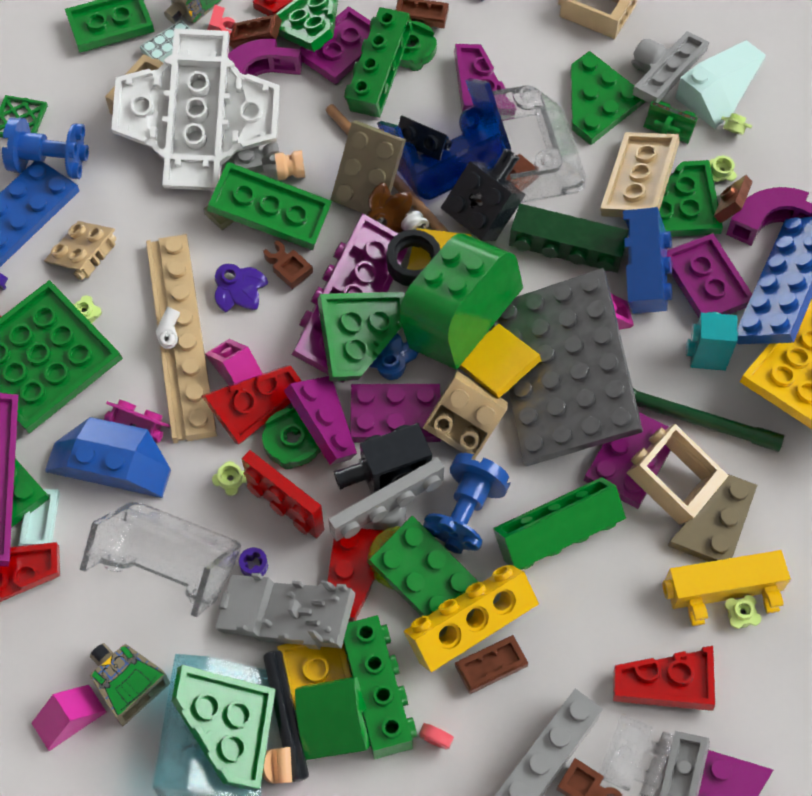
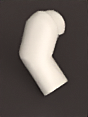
M170 307L166 308L156 329L158 341L165 349L175 347L178 341L174 325L180 312Z

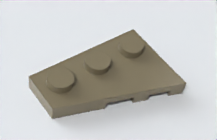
M727 474L729 476L698 514L682 526L670 540L668 546L708 562L732 558L757 485Z

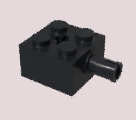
M506 148L493 168L483 162L469 161L441 206L443 211L481 241L497 240L526 195L506 179L520 159L517 155L513 156L515 153Z
M419 423L411 426L402 425L391 433L382 436L373 435L367 438L363 443H360L361 459H359V463L333 472L340 490L366 481L371 494L432 461V452Z

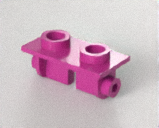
M119 399L118 404L106 402L113 409L105 414L104 420L130 426L135 424L136 427L148 429L156 443H160L163 437V432L160 431L161 427H170V424L161 421L162 415L149 410L141 414L134 411L136 405L121 399Z

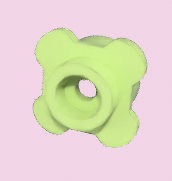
M731 113L730 117H721V120L725 121L723 129L732 133L743 135L746 128H752V125L745 123L747 118L741 115Z
M718 156L715 159L709 160L714 182L717 183L724 180L732 182L736 179L737 174L733 171L735 164L731 158Z
M88 295L82 296L80 301L73 304L91 323L102 313L101 308L95 306L92 297Z
M232 461L224 463L218 469L217 474L212 477L213 484L222 487L229 496L236 495L238 488L243 483H247V480L243 474L244 471H241L240 467ZM230 476L233 477V480L231 481L228 480V477Z
M746 595L743 599L737 600L729 598L725 602L730 625L733 628L740 629L749 625L757 626L761 622V615L756 611V599L753 596ZM740 610H745L746 614H741Z

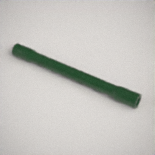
M633 388L638 407L744 439L752 444L777 452L782 447L784 434L761 427L749 426L649 395Z

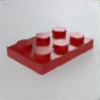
M249 450L241 458L248 490L257 498L263 496L268 500L270 507L278 515H287L292 519L293 525L304 535L309 533L317 539L325 530L321 504Z

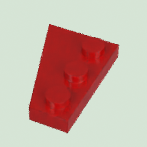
M286 365L201 395V397L236 444H240L263 426L274 413L284 409L291 403L284 390L290 384L301 382L302 380L291 365Z

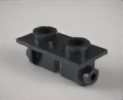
M403 115L400 116L396 136L406 139L405 146L441 161L443 151H449L452 146V141L449 140V137Z

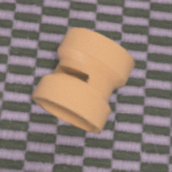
M302 150L293 151L291 155H285L283 152L274 153L278 181L286 180L292 175L296 178H305Z

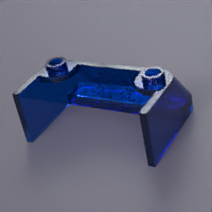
M472 78L465 80L474 106L462 112L459 119L462 135L450 140L452 141V146L449 151H443L441 161L425 154L418 156L414 145L405 142L398 172L418 197L431 200L452 190L469 161L483 162L493 168L505 148L511 151L490 82ZM385 121L377 123L380 130L403 138L399 125Z

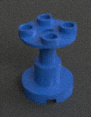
M9 118L3 132V138H8L7 147H2V159L5 169L14 173H22L26 169L29 160L43 162L46 156L65 158L67 175L71 179H80L82 176V162L87 161L89 157V146L84 145L85 125L79 123L72 124L68 131L66 142L47 140L45 134L31 133L29 123L25 118Z
M470 453L457 454L450 466V474L459 483L453 495L457 503L451 516L431 513L425 516L423 526L434 537L445 542V547L456 554H461L463 549L478 551L481 548V537L467 524L474 510L482 509L487 497L495 499L504 497L511 482L507 483L509 475L502 467L484 457L481 462L471 460L474 454Z

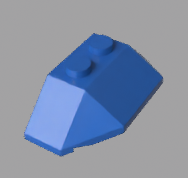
M89 417L54 443L45 471L46 473L163 498L171 468L148 429Z

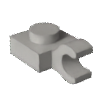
M269 143L261 150L257 146L238 151L233 155L234 164L257 173L264 172L263 165L276 164L274 153H279L278 143Z

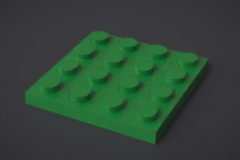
M50 280L0 318V393L19 395L17 421L29 434L123 359L120 352Z

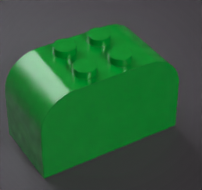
M463 233L451 237L411 283L403 297L400 308V321L409 348L457 370L523 289L516 256L513 253Z

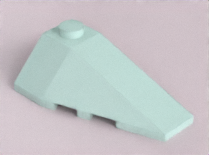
M747 40L698 63L681 76L675 98L715 129L724 122L721 120L722 116L730 117L731 113H734L740 99L744 96L748 85L756 75L766 55Z

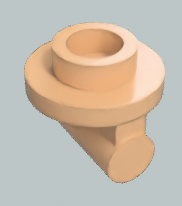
M290 747L266 751L262 776L268 783L292 782Z

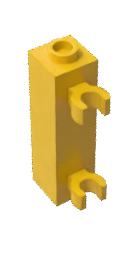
M782 550L670 568L665 580L662 582L665 598L671 601L672 608L688 607L691 625L698 626L704 625V619H708L705 604L726 601L729 598H744L746 595L755 596L762 594L766 613L779 612V607L784 605L780 591H784L791 578Z

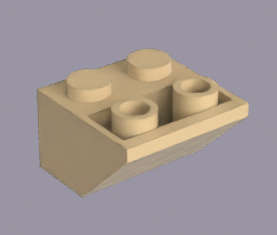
M457 371L438 400L423 429L462 453L474 454L472 459L475 460L507 411L508 402L502 398H496L483 386Z

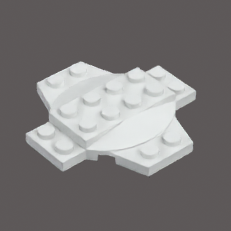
M174 28L172 55L164 59L165 63L159 69L153 71L146 69L122 75L115 79L111 130L114 134L154 149L158 156L164 160L162 185L166 189L214 191L220 179L222 164L227 162L236 152L277 141L280 85L248 73L246 75L240 73L235 64L228 58L229 31Z

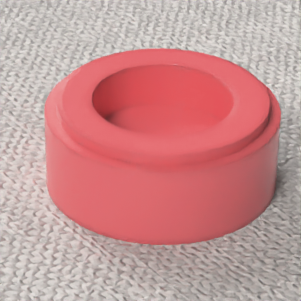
M423 723L418 734L424 741L445 750L450 748L454 739L451 734L426 723Z

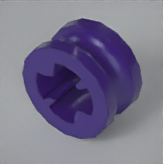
M252 547L247 548L241 553L239 566L244 576H251L252 573H260L261 576L266 574L268 560L263 550ZM255 558H258L260 566L255 565L252 569H249L247 561H253Z

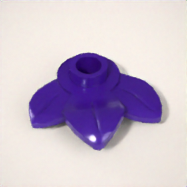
M223 264L215 273V282L218 286L214 295L215 301L224 312H228L234 304L246 309L257 310L259 306L258 289L268 285V280L262 272L255 268L247 267L240 269L234 264ZM231 273L234 275V279L228 280L224 275Z

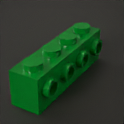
M379 7L376 17H372L370 34L368 39H364L362 43L361 58L354 65L352 82L346 86L344 98L347 100L351 112L381 117L413 29L409 13Z
M601 477L494 527L493 531L503 560L508 565L511 564L523 570L530 568L534 565V562L546 556L559 554L567 546L586 541L589 536L601 530H609L615 527L616 523L626 519L616 485Z
M378 615L349 622L343 641L352 677L357 676L366 705L362 716L374 759L413 749L412 738L417 737L413 717L406 718L403 707L409 705L404 685L398 687L395 675L400 674L395 654L389 656L386 644L391 643L387 624H380Z

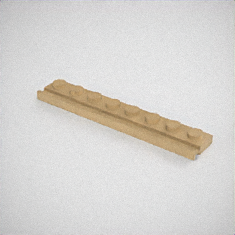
M187 234L159 238V241L155 242L146 240L157 327L167 307L180 312L174 325L178 336L177 344L171 349H165L160 345L173 443L175 444L186 439L187 441L216 437L214 413L201 397V395L211 391Z

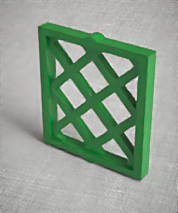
M5 95L0 106V120L4 123L0 125V130L4 129L7 123L5 116L13 113L16 118L31 116L34 120L29 123V127L33 126L31 133H37L48 107L47 102ZM10 102H17L22 104L13 107ZM28 105H35L39 107L31 110ZM25 107L28 112L19 116L16 111ZM39 112L38 117L36 118L34 114Z

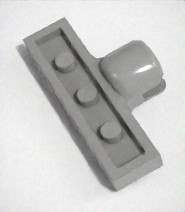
M688 31L669 49L651 39L641 40L633 53L634 60L631 63L634 68L646 74L634 86L632 95L650 104L652 101L659 103L680 80L681 76L687 73L707 51L709 41Z
M437 457L329 518L330 533L336 541L343 537L347 539L356 535L361 527L370 522L373 523V527L376 530L392 532L398 530L406 520V506L415 499V496L424 491L431 492L441 485L444 480L443 464Z

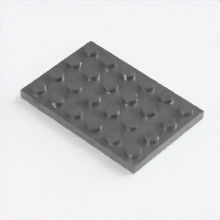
M601 268L517 296L499 317L500 325L539 353L541 361L509 389L523 463L526 466H530L642 433L641 420L608 279L604 269Z

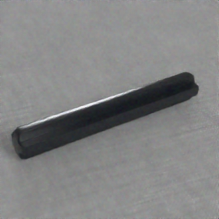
M280 650L270 651L264 655L263 659L269 687L276 689L273 705L282 748L290 747L292 782H300L309 777V772L300 739L284 658Z

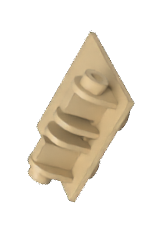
M77 221V223L69 228L65 237L52 248L51 253L44 261L45 263L75 269L73 274L81 281L84 278H89L96 269L95 266L100 265V260H104L111 249L115 247V241L117 240L113 235L115 229Z

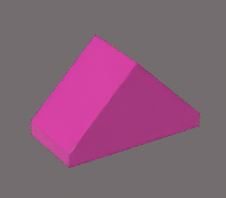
M88 684L53 694L32 721V725L47 749L51 751L107 713V711Z

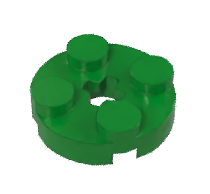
M411 21L413 29L407 44L414 42L415 46H406L399 66L409 68L412 71H418L423 68V65L429 63L434 58L437 51V40L434 37L433 30L428 25Z
M295 408L282 409L274 413L267 420L266 427L262 433L263 447L268 457L282 468L292 469L308 464L321 452ZM292 432L293 435L300 434L301 436L297 442L292 443L286 441L288 439L287 434Z

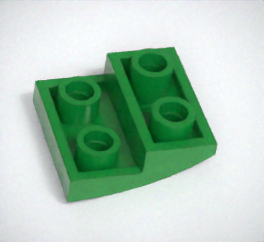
M357 676L301 686L295 689L297 722L306 760L366 751L371 746L362 716L366 705Z

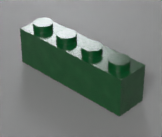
M520 203L511 227L509 246L516 247L521 251L543 254L549 258L567 260L577 265L583 264L598 269L603 268L605 272L618 273L625 250L624 238H628V230Z

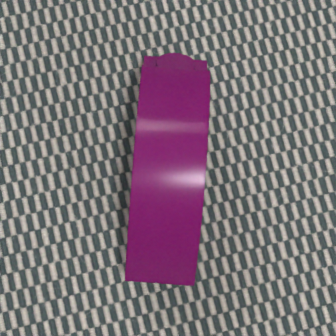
M269 38L250 41L228 53V58L235 64L240 73L244 75L248 73L258 76L270 72L301 75V49L277 47L276 39Z
M773 187L750 195L746 198L742 210L731 218L726 235L752 246L760 230L769 224L784 222L785 219L794 217H812V203L806 201L809 192L789 187Z

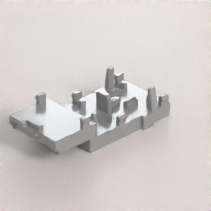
M252 573L251 576L231 575L227 591L224 592L218 608L221 611L215 628L225 634L253 636L258 641L305 645L309 649L320 650L321 647L342 648L356 593L351 588H348L346 584H337L335 587L328 581H321L319 586L303 585L302 581H292V584L274 583L270 578L262 577L260 573Z

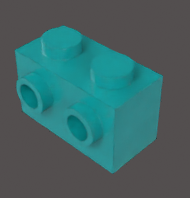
M701 312L698 323H693L691 339H687L686 356L691 357L690 368L726 371L738 342L737 315Z

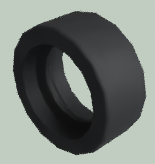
M415 229L403 231L394 236L388 244L386 253L388 272L396 282L403 286L409 287L423 269L409 270L400 266L397 262V255L401 250L409 247L422 248L430 254L431 260L440 251L439 243L432 235L425 231Z

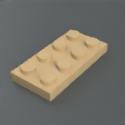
M625 132L600 207L601 216L623 218L624 210L658 207L660 211L680 143L679 134Z

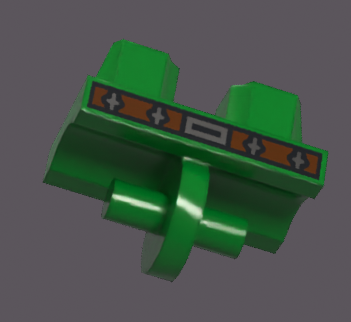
M652 101L643 127L660 134H679V141L688 144L698 118L695 117V113L687 110L681 112L673 109L666 102L660 101L657 103Z

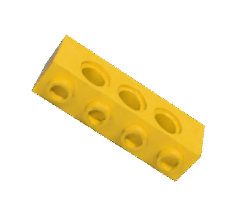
M511 564L497 568L492 573V576L483 582H476L467 587L466 592L457 598L444 601L439 605L438 610L430 615L415 619L411 626L403 632L418 662L432 673L539 605V602L524 571ZM500 593L499 600L493 603L495 596ZM474 609L473 616L466 621L467 614ZM447 626L446 633L439 637L441 629Z

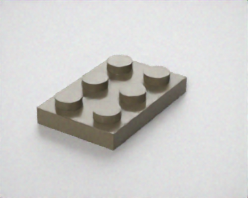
M356 120L351 122L330 200L367 215L370 211L368 199L377 185L384 182L391 193L406 139Z

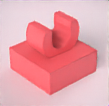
M215 5L207 30L229 31V35H231L232 31L229 29L233 28L235 20L230 17L222 18L225 8Z

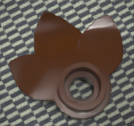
M382 182L375 187L369 196L368 205L370 211L367 213V216L376 221L383 217L382 224L397 233H401L404 231L401 228V223L412 206V194L410 192H400L391 195L387 185Z

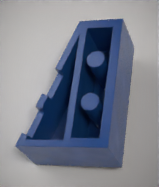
M658 207L624 210L623 220L626 221L628 227V238H624L625 248L628 247V265H626L627 294L632 313L668 311V300H672V285L667 283V274H672L671 257H667V249L672 248L671 232L665 230Z

